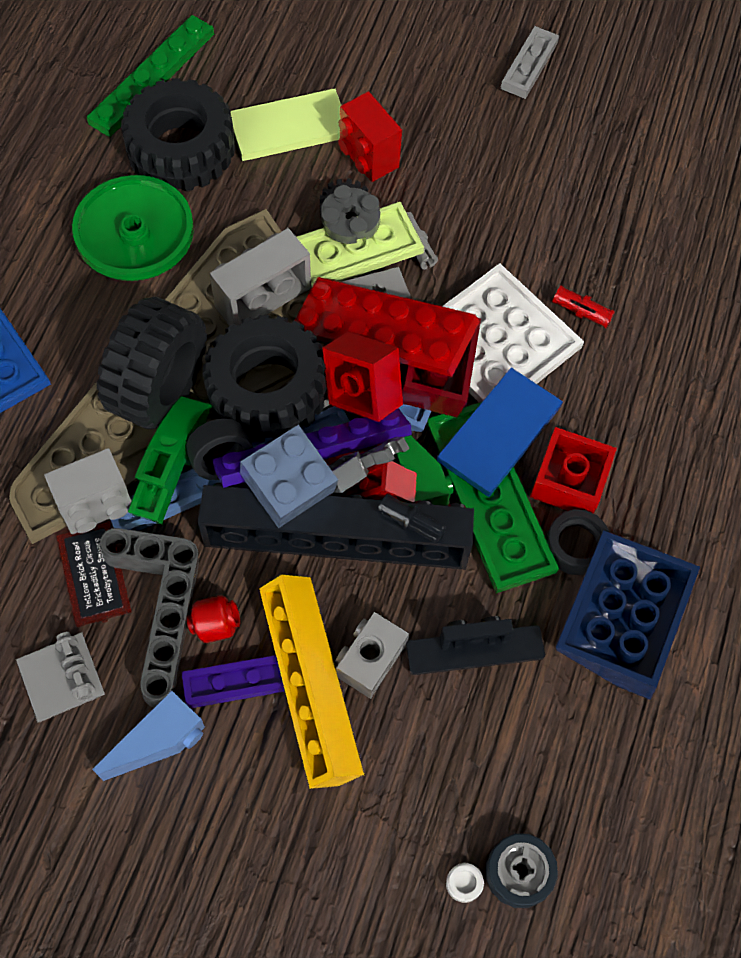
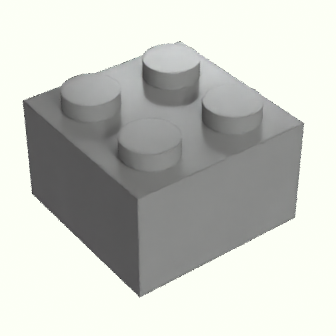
M109 448L44 474L58 510L71 534L88 532L95 528L98 523L108 519H119L128 513L132 501Z

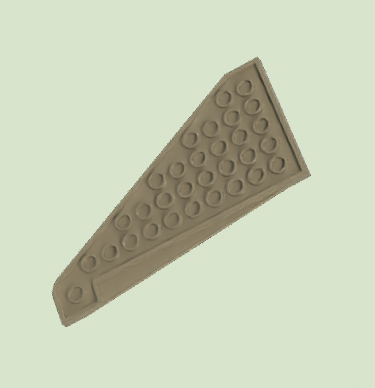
M267 209L225 228L165 299L198 314L206 326V351L202 358L201 370L198 371L196 376L197 380L189 391V399L210 404L203 377V365L206 363L205 355L210 347L214 348L212 343L219 334L224 336L226 334L225 329L229 327L228 323L215 308L209 273L214 271L220 264L228 263L237 258L246 249L254 248L263 243L272 234L282 232ZM311 289L267 315L272 319H276L277 316L286 317L288 322L292 323ZM317 341L322 345V347L328 344L321 341ZM263 364L252 368L244 374L238 385L255 393L274 392L286 386V383L293 379L295 373L279 364ZM97 382L17 476L11 486L10 503L32 544L67 526L58 510L44 474L109 448L126 488L139 481L134 477L148 445L158 428L145 429L105 410L97 395L99 392L97 390ZM212 407L206 422L217 419L212 411Z

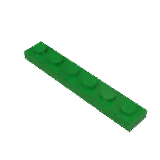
M191 15L87 116L88 125L111 137L121 127V121L124 118L123 113L126 106L130 105V100L136 94H142L141 90L148 85L153 87L156 85V82L161 80L167 82L214 35L213 26Z

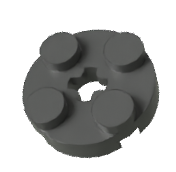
M340 185L335 188L334 193L330 194L322 204L321 221L328 236L335 241L354 244L357 243V239L366 237L367 240L371 238L379 228L381 215L379 199L367 191ZM354 212L358 217L352 216L350 219H346V213Z

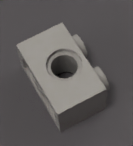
M375 612L369 620L364 618L359 623L353 634L356 640L350 648L344 646L334 662L338 665L336 668L337 677L370 699L405 648L409 633ZM365 648H374L379 653V656L373 660H367L362 657L360 652Z

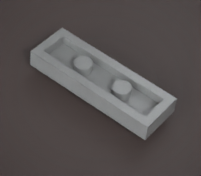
M534 26L505 75L501 89L526 99L558 44L559 35Z

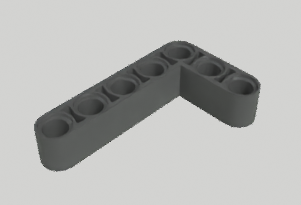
M112 528L107 530L100 539L103 558L109 566L163 575L141 677V692L144 701L149 706L155 708L171 691H175L187 629V616L190 614L199 567L198 549L191 540ZM114 544H123L125 546L118 553L109 551V548ZM147 549H155L159 552L153 558L142 556V553ZM180 554H188L192 557L187 563H179L175 560ZM174 585H182L186 588L185 592L180 595H172L168 591ZM173 616L180 620L179 624L173 628H167L162 625V621L167 617ZM161 649H169L174 653L167 661H159L155 658L156 653ZM155 682H162L167 686L166 691L158 696L151 695L148 692V688Z

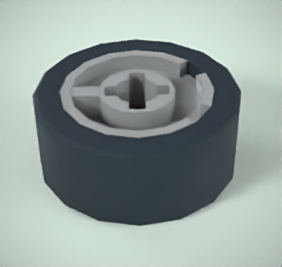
M513 834L503 838L492 849L486 862V880L491 892L502 903L513 908H529L544 901L554 890L558 878L557 861L552 850L541 839L530 834ZM517 864H523L527 867L528 874L523 879H519L520 875L514 870Z

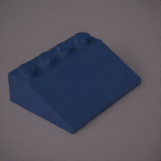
M603 530L555 650L615 686L651 700L657 688L700 566Z

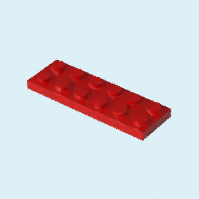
M320 277L316 279L294 320L304 325L305 331L310 330L317 337V341L329 344L346 332H351L399 347V358L402 364L450 377L453 376L480 322L476 314Z

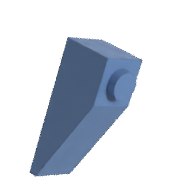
M171 691L92 770L105 781L178 754L185 747L190 749L203 736L202 730L205 728L203 721Z

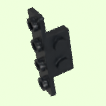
M499 616L486 617L481 619V622L467 624L466 620L452 621L447 626L442 627L440 637L409 640L406 643L411 675L543 660L545 657L539 626L513 628L511 619L501 620Z

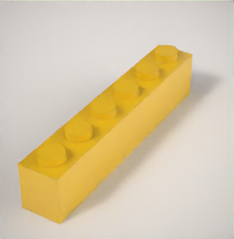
M280 575L259 588L309 788L340 786L364 775L313 584L311 577Z

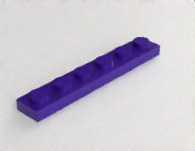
M398 408L380 422L369 418H355L344 424L323 427L318 431L307 433L306 436L325 460L382 444L385 440L394 437H407L412 435L410 422ZM268 443L260 444L255 448L241 452L227 453L223 457L213 459L214 470L223 488L245 482L240 475L241 461Z

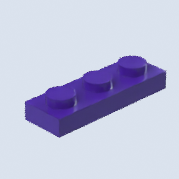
M276 655L182 672L185 702L189 708L285 692Z

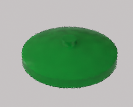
M130 175L111 179L91 190L82 199L75 211L72 232L80 256L92 269L109 278L136 281L158 276L174 267L185 256L192 243L194 224L188 202L175 187L154 177Z

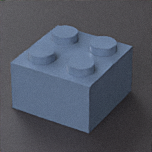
M299 425L251 454L240 463V475L278 528L333 493L338 483L335 474Z

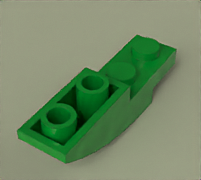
M181 396L172 406L156 430L134 478L139 480V484L128 513L159 524L163 523L184 465L190 466L191 464L187 455V441L189 436L199 426L206 423L212 407L210 404Z

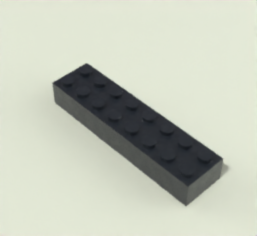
M215 483L213 485H203L198 525L204 547L466 570L473 545L474 508H466L465 505L459 503H451L447 506L433 505L425 500H418L413 503L403 502L413 508L415 506L420 507V512L445 525V532L438 542H433L411 529L405 531L403 530L404 526L377 513L383 498L380 500L366 499L364 496L356 494L348 495L347 497L332 496L330 494L278 528L249 486L246 488L232 486L223 488L221 483Z

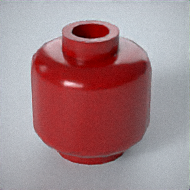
M216 595L197 600L193 604L191 614L187 616V625L192 635L196 634L201 642L211 643L231 638L236 631V627L240 626V614L233 600L229 601L224 595Z

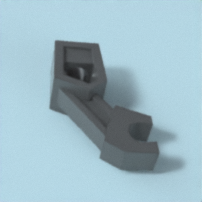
M394 437L385 440L381 445L362 454H359V452L347 454L329 465V468L338 479L334 492L343 493L367 477L369 473L368 467L391 462L395 459L394 454L406 452L410 449L405 438Z

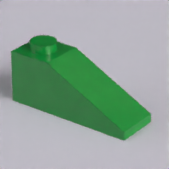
M411 435L404 437L410 449L406 452L394 454V462L417 473L415 501L425 500L433 505L447 506L450 494H453V484L450 476L444 475L441 464Z

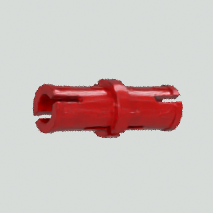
M561 285L552 301L576 313V317L580 319L585 317L605 328L608 327L615 313L614 310H610L592 301V297L588 295L583 297ZM574 300L586 307H589L595 310L596 313H592L580 306H577L573 304L571 301Z

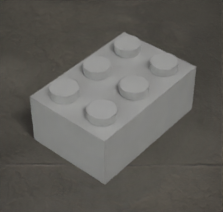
M287 228L280 233L272 234L258 246L246 249L240 256L230 262L220 264L214 271L209 273L215 308L229 326L232 324L236 326L242 324L241 320L248 317L254 320L260 319L259 315L269 314L311 289L310 253L292 231Z

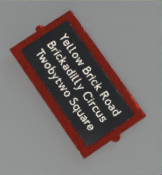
M110 522L96 525L95 528L85 533L77 532L71 534L69 532L57 536L77 627L98 621L106 623L109 618L132 612L122 569L109 566L103 558L100 547L102 535L107 530L112 529ZM116 544L109 548L110 552L118 553Z

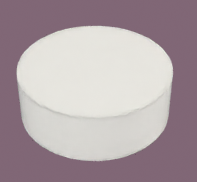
M461 863L454 866L446 879L448 893L453 899L462 903L475 900L481 894L484 886L482 873L477 867L469 863Z

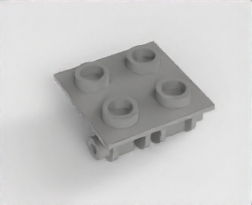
M69 632L60 633L56 636L57 642L55 644L16 659L38 723L105 695L83 633L71 636Z

